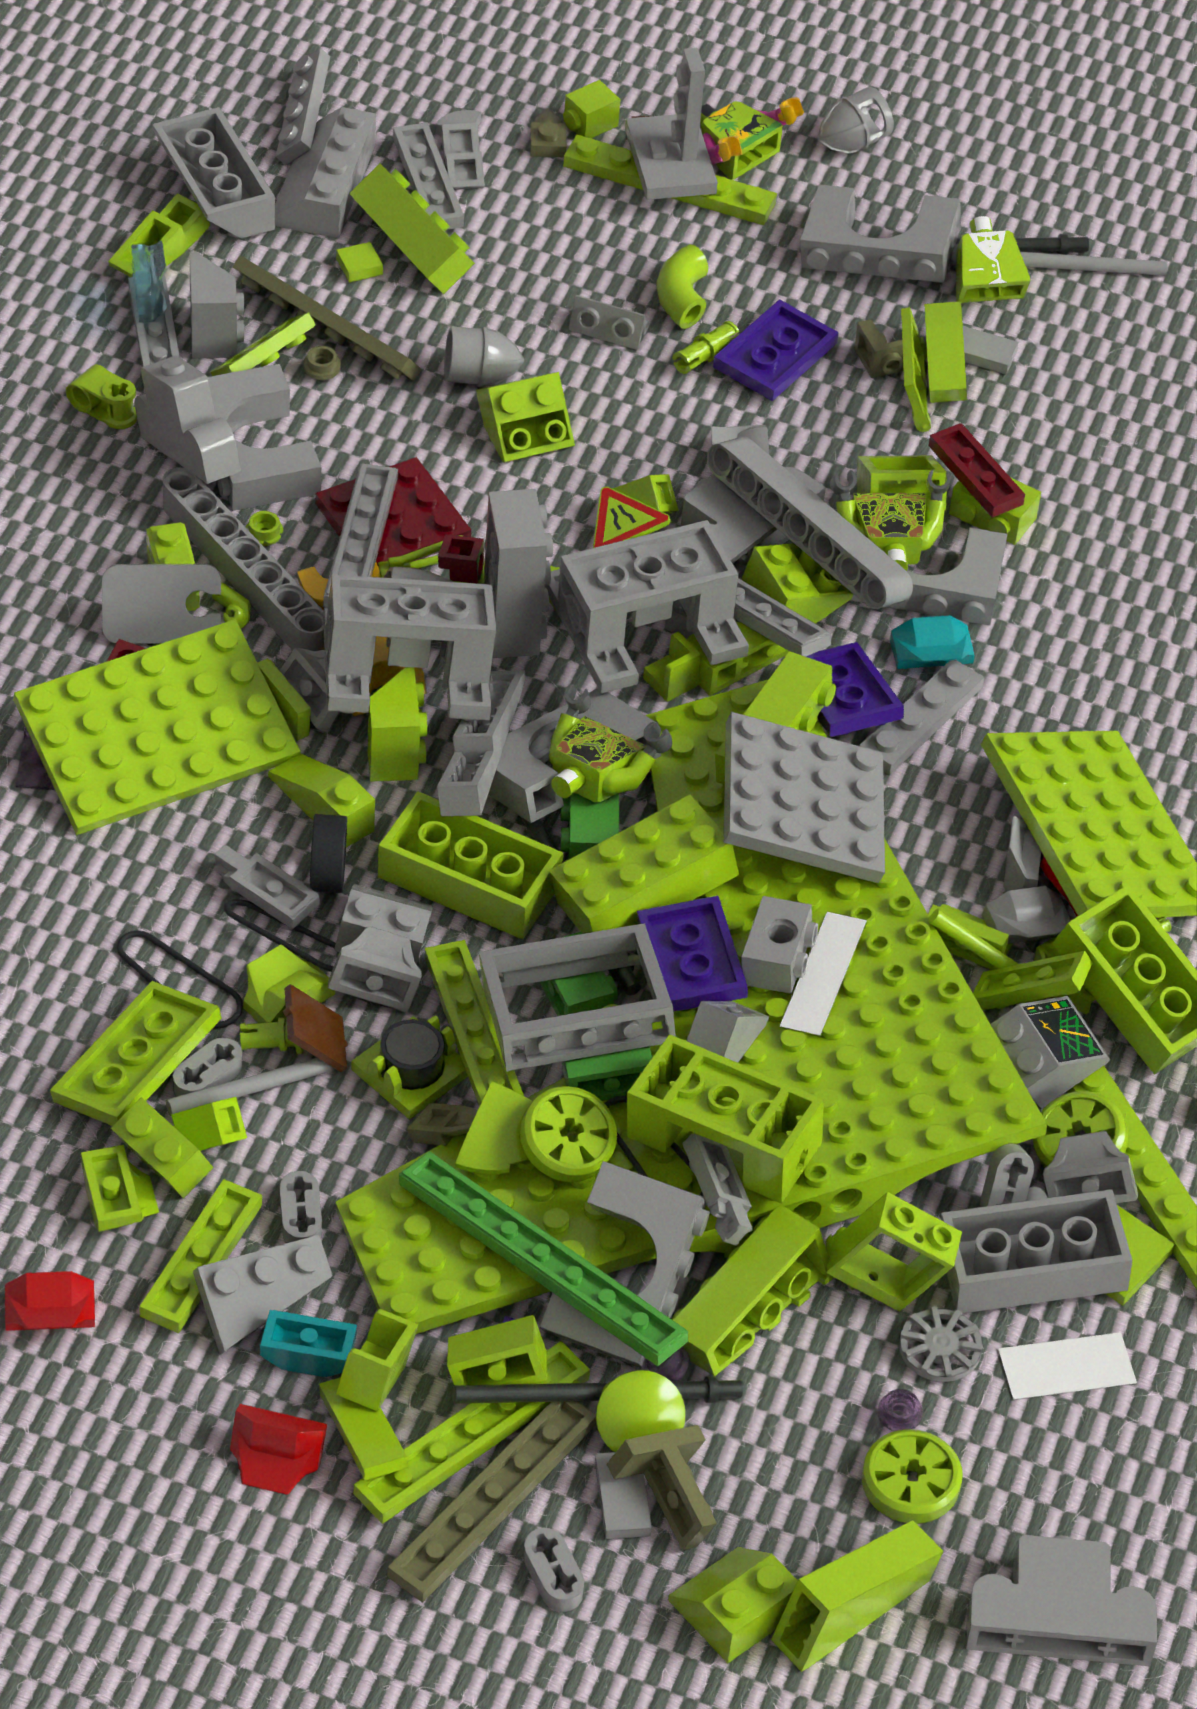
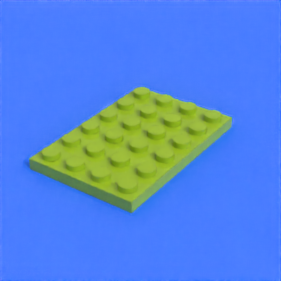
M236 619L14 692L13 701L76 835L274 768L301 753Z
M1119 731L987 733L980 745L1078 916L1128 884L1155 918L1197 916V862Z

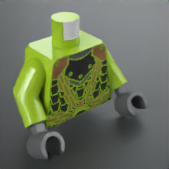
M852 470L847 473L848 486H843L839 483L838 472H836L830 481V487L835 494L839 495V501L836 502L837 512L907 571L908 565L917 564L920 561L921 551L930 549L942 532L946 501H942V496L949 488L951 477L947 471L945 484L937 486L932 482L933 470L929 472L926 485L927 489L931 492L930 499H927L926 493H853V499L851 500L850 491L857 483V476Z
M574 684L568 685L564 691V698L568 709L566 714L561 713L551 738L549 761L553 765V769L558 772V775L551 781L553 791L562 798H568L573 793H576L593 802H602L617 793L636 790L655 763L656 759L653 758L655 754L667 752L671 748L672 737L669 731L665 729L660 735L661 728L658 723H649L643 733L648 743L646 746L586 716L579 720L577 719L578 714L588 711L591 707V698L586 688L579 700H573L576 695V688Z

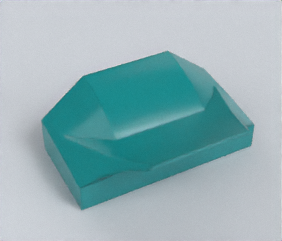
M950 615L911 618L891 630L890 644L897 669L945 666L950 660H957L962 664H973L975 655L967 624Z
M270 1309L260 1344V1356L282 1370L320 1377L340 1374L343 1372L350 1350L354 1348L357 1325Z

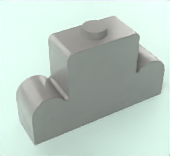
M177 355L142 367L141 374L146 393L137 396L134 402L141 438L207 484L241 472L234 434L224 418L216 419L207 376Z
M784 467L824 501L825 486L799 469ZM714 474L707 479H701L684 496L681 526L708 520L736 568L738 578L744 574L754 547L779 545L789 540L787 536Z
M1022 1535L1019 1538L1013 1563V1583L1003 1575L986 1574L980 1577L973 1585L966 1616V1650L1151 1666L1157 1645V1607L1155 1600L1150 1593L1135 1586L1121 1588L1117 1590V1593L1111 1592V1551L1109 1544L1106 1542L1076 1540L1063 1535L1054 1537Z

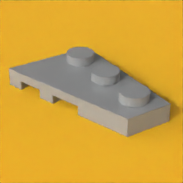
M319 1235L203 1265L193 1271L220 1355L266 1324L270 1309L283 1312L333 1276Z

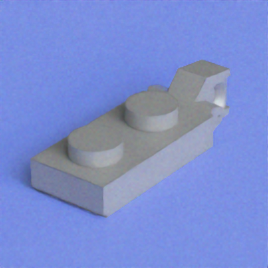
M224 845L214 854V870L223 876V881L231 889L291 929L296 927L319 906L318 893L258 853L253 856L247 854L243 857L227 845Z
M691 1134L682 1144L690 1161L689 1166L702 1190V1197L710 1208V1213L717 1217L715 1229L724 1242L737 1245L747 1232L752 1230L747 1216V1212L752 1208L727 1146L708 1138Z

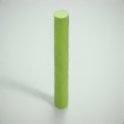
M936 909L929 918L931 925L996 969L1018 964L941 910Z

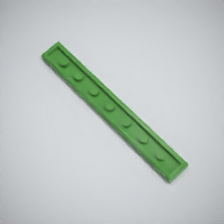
M427 1152L399 1173L400 1186L656 1366H659L688 1342V1331L432 1152Z

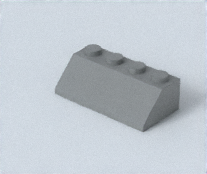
M220 107L152 124V130L208 221L239 238L275 230V196Z
M340 107L316 122L311 149L293 160L276 201L275 226L339 239L354 202L353 197L349 193L362 181L375 148L376 113Z

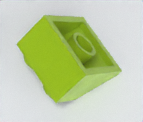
M737 1547L669 1594L668 1601L728 1664L776 1630L798 1580L772 1553Z

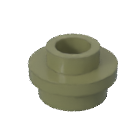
M317 346L312 348L304 358L303 368L305 373L311 378L328 380L338 375L341 369V361L332 348Z

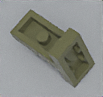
M698 1425L625 1440L607 1463L614 1479L644 1474L682 1550L698 1547L717 1524L710 1506L701 1494L693 1478L692 1471L687 1465L688 1461L706 1440Z

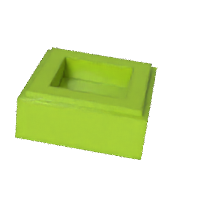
M371 242L336 250V260L349 283L383 275V263Z

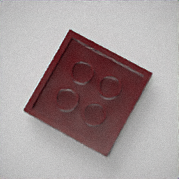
M417 457L389 466L398 469V476L376 559L377 565L378 562L388 561V558L402 556L444 540L445 534L471 537V528ZM356 479L315 493V504L339 537Z

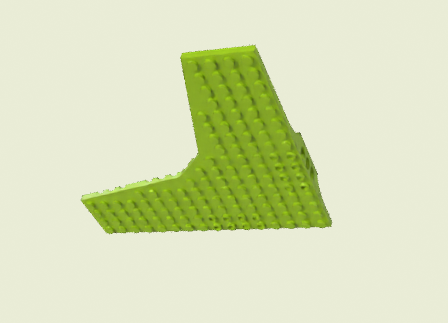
M768 680L645 715L658 723L661 728L660 735L667 729L672 737L671 748L667 752L661 753V756L656 758L655 763L651 767L657 812L690 794L724 832L725 785L716 782L715 753L726 739V721L731 712L743 715ZM816 720L814 728L808 733L827 737L818 720ZM885 838V874L879 883L733 845L739 875L694 899L719 896L741 968L742 954L763 896L811 904L812 922L818 923V932L827 912L867 920L821 1035L780 1027L799 981L798 977L792 994L747 986V998L732 1000L735 1003L769 1016L766 1026L738 1063L823 1098L822 1144L782 1203L744 1188L752 1206L747 1212L752 1230L748 1231L737 1245L722 1240L715 1229L717 1217L710 1213L702 1236H694L690 1252H720L724 1258H728L736 1247L741 1246L750 1237L759 1221L763 1217L769 1216L779 1204L819 1228L860 1216L887 1192L896 1195L909 1185L950 1165L996 1151L999 1147L1006 1144H1018L1046 1135L1047 1123L937 929L929 923V915ZM807 947L805 953H807L808 956L811 952L812 947ZM698 1007L673 1012L676 1037L687 1041ZM661 1021L652 1023V1030L663 1028ZM662 1044L650 1046L652 1057ZM565 1078L556 1081L527 1098L534 1101L540 1094L549 1089L566 1086ZM730 1097L715 1100L721 1106H730L736 1103ZM626 1102L615 1103L608 1108L614 1118L617 1132L649 1178L696 1195L700 1194L702 1190L695 1174L671 1147L666 1153H663L627 1137ZM683 1128L674 1142L686 1154L682 1143L691 1134L696 1133ZM576 1131L568 1132L569 1142H573L576 1138ZM467 1134L455 1136L446 1146L439 1145L430 1150L434 1155L606 1274L657 1258L654 1241L648 1232L637 1225L593 1210L587 1203L598 1173L583 1181H560L543 1174L530 1163L529 1159L511 1164L509 1173L480 1174L456 1168L455 1163ZM616 1143L614 1153L607 1163L638 1173L618 1143ZM727 1147L743 1185V1153ZM426 1153L335 1202L338 1217L377 1309L385 1310L419 1324L416 1334L551 1292L399 1185V1173ZM706 1205L705 1210L710 1212V1208Z

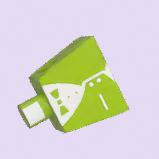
M981 216L972 219L969 223L971 233L961 236L956 250V302L967 303L1024 298L1031 280L1014 234L1008 230L993 232L989 217Z

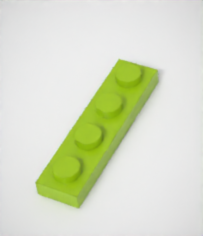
M226 1179L222 1180L139 1306L140 1317L180 1333L202 1299L193 1271L197 1267L228 1259L261 1208V1194Z

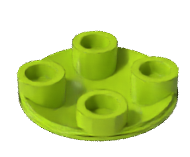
M635 1370L624 1373L609 1381L602 1390L596 1410L598 1431L605 1444L612 1451L616 1452L625 1440L684 1428L685 1405L682 1396L670 1380L656 1372Z

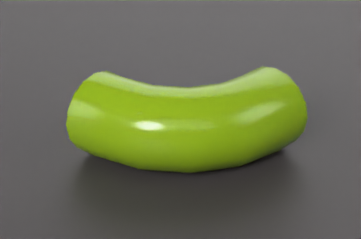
M692 244L679 249L663 263L656 281L660 305L682 329L695 325L701 319L706 309V301L693 289V284L707 275L708 263L703 252Z

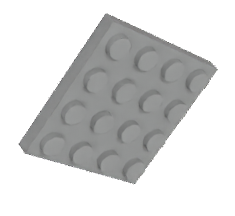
M731 712L726 721L724 843L879 883L885 874L883 753Z

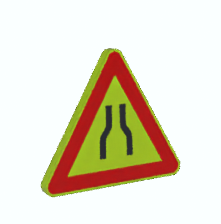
M605 486L600 490L593 548L648 535L668 526L671 523L670 516Z

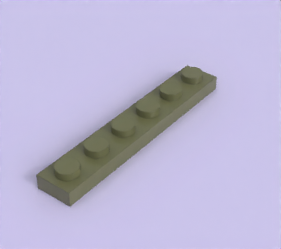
M240 255L233 265V268L243 276L240 282L258 294L261 289L266 290L270 293L267 299L286 311L289 306L297 309L298 312L295 316L309 312L315 325L318 322L326 327L323 332L326 336L340 345L345 340L349 341L354 345L352 351L368 362H371L373 357L383 362L380 368L395 379L399 380L401 375H404L410 380L415 381L422 369L405 355Z
M578 1401L551 1402L388 1566L387 1577L423 1603L596 1426V1414Z

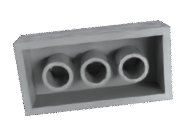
M536 489L493 491L488 493L483 584L492 585L496 622L493 658L540 655V641L547 638V622L542 612L549 611V595L544 585L551 584V568L549 561H546V557L553 556V541L551 533L544 532V528H547V510L545 504L539 505Z
M1112 1189L941 1213V1221L962 1231L955 1265L946 1273L955 1310L962 1311V1313L1128 1290L1132 1257Z

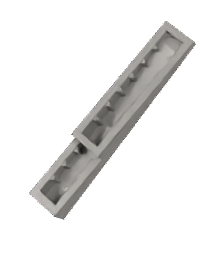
M525 670L491 671L489 679L490 719L461 720L453 735L455 752L437 786L441 816L482 815L526 680Z

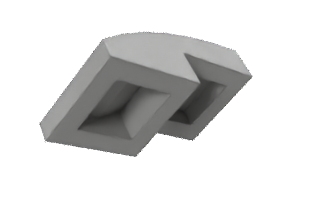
M477 122L442 124L441 138L444 165L453 189L484 188L482 152H480Z

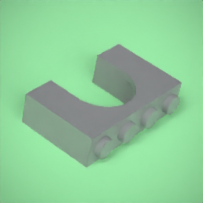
M819 184L800 238L802 268L944 283L961 229L960 199L925 195L918 218L909 230L894 237L871 238L860 235L851 229L856 216L854 188Z
M280 364L207 377L216 419L224 418L231 427L232 432L248 424L290 416V388ZM235 440L242 471L217 480L221 497L227 496L232 511L315 495V493L321 491L322 467L311 441L262 449L249 447Z
M970 527L964 557L957 567L949 572L938 575H922L907 570L912 579V595L903 602L887 607L933 616L950 615L961 621L990 626L1007 534ZM853 595L852 599L850 600L855 602H862L855 595Z
M598 688L589 692L591 707L588 711L578 714L577 719L580 720L586 716L646 746L648 745L644 738V729L649 723L655 721L609 692L601 694ZM567 704L508 733L488 793L530 823L564 806L563 798L553 791L551 785L552 779L558 775V772L546 765L545 762L549 760L551 738L561 713L566 714ZM656 753L653 758L660 757L661 753Z
M603 1161L587 1203L593 1210L637 1225L651 1235L657 1253L656 1269L649 1284L637 1296L671 1318L678 1301V1294L673 1293L679 1276L686 1278L693 1262L694 1253L689 1250L694 1236H702L708 1223L710 1212L705 1210L707 1203L702 1196ZM552 1293L540 1324V1328L545 1333L645 1369L648 1359Z

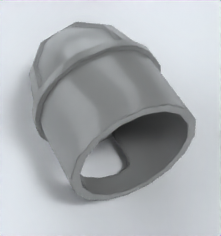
M871 86L848 97L838 99L829 108L821 122L818 141L831 150L845 153L866 149L868 145L890 135L893 131L894 121L888 103L882 94ZM876 104L879 107L884 120L882 130L871 119L867 106Z
M449 327L444 357L445 382L476 384L477 387L496 385L514 375L524 363V358L517 345L499 331L488 327H481V329Z

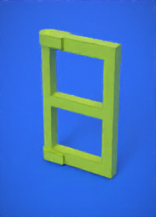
M907 307L901 309L904 387L913 410L912 418L916 429L920 432H927L931 428L927 406L925 362L927 346L924 337H920L911 308Z

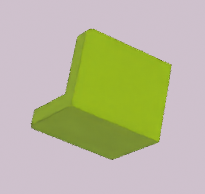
M669 474L648 475L612 488L668 515L679 511Z
M678 631L671 635L669 655L644 667L643 679L666 702H669L698 686L702 654Z
M236 1097L171 1114L174 1127L200 1151L247 1138Z

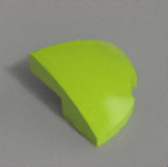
M492 1081L469 1128L455 1167L480 1174L509 1173L511 1164L527 1160L528 1157L521 1144L520 1126L525 1112L533 1101ZM564 1126L560 1132L562 1137L567 1136L569 1127Z

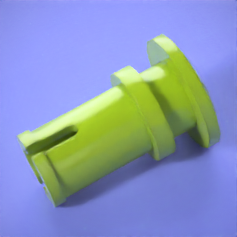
M285 1017L278 1018V1022L240 1024L242 1051L279 1047L280 1051H287L288 1047L295 1046L297 1054H303V1048L288 1040Z

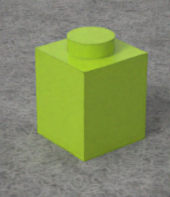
M597 80L565 95L564 123L577 135L594 138L619 126L621 99L603 82Z

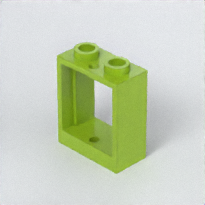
M933 455L858 456L857 493H926L927 499H930L931 492L927 489L926 485L929 472L933 470L932 482L937 486H942L945 484L946 471ZM947 491L943 494L942 501H946Z
M887 1192L834 1238L826 1273L900 1312L954 1267L962 1231ZM880 1233H883L921 1254L907 1265L868 1243ZM869 1274L874 1276L875 1281L870 1279Z

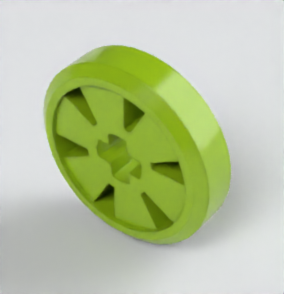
M562 1086L549 1089L534 1099L523 1116L520 1126V1139L526 1156L543 1174L560 1181L578 1182L589 1179L599 1173L602 1162L609 1161L616 1148L617 1128L611 1112L598 1097L577 1087ZM564 1126L569 1127V1132L576 1131L577 1136L573 1142H569L568 1136H561L560 1132Z
M1089 1091L1067 1093L1051 1101L1041 1111L1047 1123L1046 1135L1034 1138L1033 1145L1038 1159L1044 1168L1053 1161L1060 1139L1076 1136L1075 1132L1084 1130L1085 1134L1106 1131L1119 1151L1126 1152L1128 1130L1123 1115L1114 1102L1101 1094Z
M898 1430L882 1436L869 1448L862 1470V1486L870 1503L885 1516L904 1523L912 1520L916 1524L926 1523L942 1517L955 1505L962 1484V1466L955 1451L939 1437L920 1430ZM907 1471L916 1472L918 1480L914 1482L907 1480Z

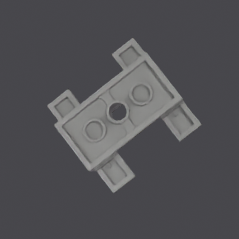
M708 520L561 556L560 569L551 571V584L544 585V588L548 590L550 600L601 694L638 684L639 673L624 647L628 612L633 611L632 623L634 627L671 618L673 601L679 600L687 614L686 629L688 632H693L711 665L748 656L749 644L733 618L738 572Z
M332 574L328 608L324 607L323 614L328 710L342 713H368L370 703L369 684L371 683L376 636L387 637L386 647H389L388 666L428 668L431 640H441L440 657H444L445 662L442 687L447 688L449 718H460L466 721L490 719L489 679L496 636L492 585Z

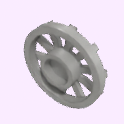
M931 1306V1309L912 1314L904 1324L899 1339L900 1354L906 1365L919 1376L939 1382L955 1381L970 1374L980 1361L983 1344L980 1332L978 1331L979 1328L962 1315V1311L938 1308V1306ZM933 1319L934 1327L931 1328L925 1320ZM941 1319L949 1320L946 1327H942ZM956 1323L963 1327V1329L957 1332L953 1331ZM917 1325L926 1334L911 1332V1329ZM970 1335L974 1343L959 1341V1339ZM907 1339L920 1341L923 1344L908 1349ZM958 1349L974 1351L972 1359L969 1360ZM923 1353L927 1359L922 1365L913 1356ZM956 1358L964 1365L952 1370L950 1362ZM932 1363L943 1364L944 1371H936L930 1367Z

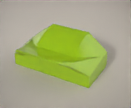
M283 945L277 946L246 966L248 991L243 1000V1008L257 1023L278 1022V1018H286L283 1010L286 1009L284 988L289 984H292L320 1003L336 994L335 990L328 988L329 977L322 970L307 960L298 957Z
M124 1145L81 1152L86 1192L94 1224L98 1232L141 1222L144 1217L159 1213L150 1176L130 1163Z

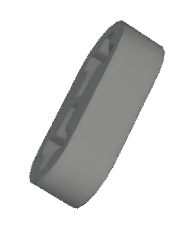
M225 1037L216 1038L184 1060L173 1072L174 1095L177 1097L221 1085L237 1077L243 1066L242 1048L238 1042ZM219 1056L221 1059L216 1062V1057ZM228 1057H231V1061L228 1062L227 1060H225ZM200 1079V1084L196 1085L193 1083ZM188 1080L190 1083L185 1085L184 1081Z
M1014 1143L1006 1144L999 1147L993 1153L980 1199V1207L1002 1204L1004 1196L1009 1203L1026 1201L1034 1172V1164L1032 1158L1020 1145ZM1014 1158H1016L1020 1165L1019 1167H1012L1009 1174L1004 1166L1005 1164H1012Z
M306 1171L290 1172L283 1177L280 1183L281 1225L285 1243L319 1235L321 1239L322 1216L319 1184L317 1179ZM295 1189H303L304 1202L296 1203ZM305 1218L307 1232H299L297 1219Z
M538 1528L530 1532L525 1538L523 1559L543 1601L549 1608L555 1611H572L582 1602L585 1583L572 1553L559 1532L550 1528ZM543 1546L546 1551L552 1550L551 1563L548 1562L543 1552L536 1553L537 1547ZM557 1576L565 1588L571 1587L570 1593L565 1594L562 1589H555Z

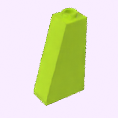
M912 1520L803 1576L796 1583L771 1641L801 1672L808 1669L928 1583L944 1551Z

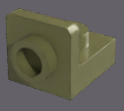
M871 319L858 322L854 350L870 377L875 378L904 371L902 340L887 343L885 335L882 332L879 333Z

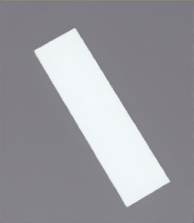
M831 912L826 913L815 945L808 956L805 975L803 978H799L780 1027L821 1035L867 920Z

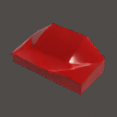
M72 1271L25 1273L5 1284L6 1331L95 1327L94 1280Z
M239 1404L235 1411L230 1451L237 1459L241 1483L286 1495L290 1494L305 1475L317 1471L320 1467L327 1424Z

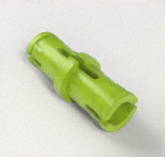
M725 321L713 331L707 334H699L694 338L693 343L673 354L672 360H677L681 357L680 360L673 363L675 368L680 373L687 374L707 360L708 362L713 361L714 356L738 336L737 334L731 337L738 333L739 329L733 322Z

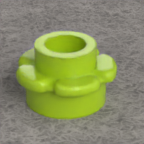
M269 511L254 513L246 525L248 531L262 546H270L277 543L281 539L280 534L284 530L279 517Z

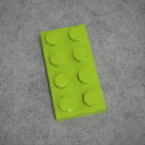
M151 981L50 1089L53 1102L114 1126L141 1097L147 1101L222 1019L219 1006Z

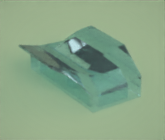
M162 241L151 246L143 244L131 245L132 277L139 323L154 322L167 309L162 278L166 268Z

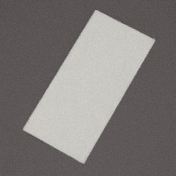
M1121 1332L998 1348L1013 1400L1137 1383Z

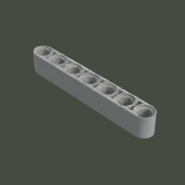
M739 437L714 444L710 447L707 461L712 473L868 607L880 609L910 598L913 584L908 572L748 437Z
M184 467L168 470L163 476V509L174 523L181 522L185 524L188 538L232 586L250 601L251 606L292 650L295 647L310 651L325 650L324 611L200 478Z

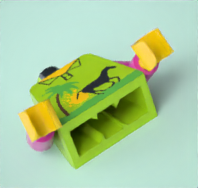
M793 97L784 100L779 105L780 108L770 112L753 109L740 101H734L719 111L709 104L703 105L701 108L700 125L711 164H715L729 179L734 180L780 152L783 125L793 124L797 116L804 114L800 99Z

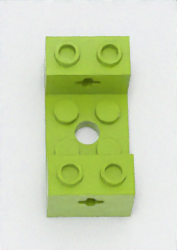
M669 1034L627 1092V1137L666 1153L682 1129L685 1128L743 1153V1187L782 1203L822 1144L824 1099ZM730 1097L736 1103L730 1106H721L715 1100Z

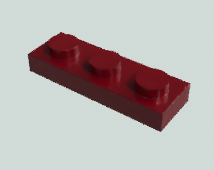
M962 423L930 435L928 446L992 518L1024 505L1025 493Z

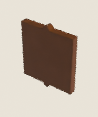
M289 984L284 988L286 1009L283 1010L287 1018L288 1040L339 1072H343L347 1069L346 1047L348 1046L344 1036L343 1017L292 984Z

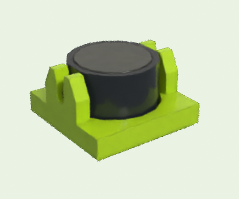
M436 1015L426 1022L412 1016L408 1020H402L391 1025L383 1033L381 1040L351 1061V1070L409 1120L424 1110L429 1103H433L468 1077L461 1056L456 1052V1040L452 1029L447 1026L440 1031V1022Z

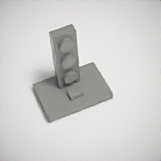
M698 48L683 49L682 64H677L676 75L680 90L674 93V109L676 114L626 118L625 131L646 200L717 194L718 182L700 129L705 69Z

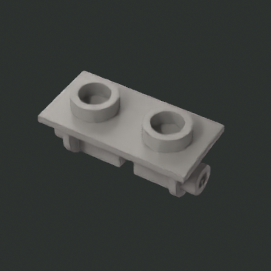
M576 295L569 330L638 350L641 335L646 334L649 321L645 320L646 315Z

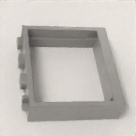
M645 923L479 952L483 988L506 1071L663 1044L669 1034L676 1037L673 1006ZM636 950L638 955L628 956L627 951ZM641 964L653 1000L512 1024L502 988ZM498 973H502L503 978L499 979ZM661 1021L663 1028L652 1030V1023ZM524 1045V1053L511 1054L513 1052L512 1047Z

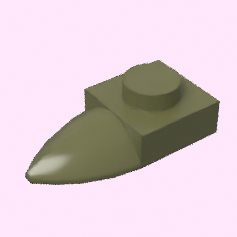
M546 108L535 118L534 122H531L530 156L564 158L567 148L566 123H562L553 111Z
M429 1103L407 1128V1131L413 1143L446 1146L453 1137L468 1133L478 1110L463 1105Z

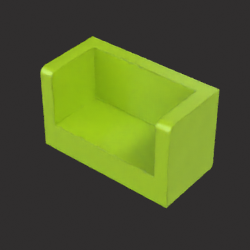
M378 1309L373 1316L365 1343L360 1350L352 1348L347 1356L336 1395L378 1411L406 1367L419 1324Z

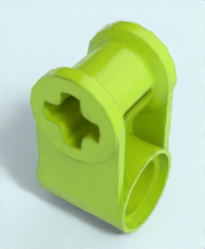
M92 365L66 387V396L74 408L104 422L111 428L126 429L137 422L136 410L133 407V399L136 396L135 385L131 381L113 374L101 365Z

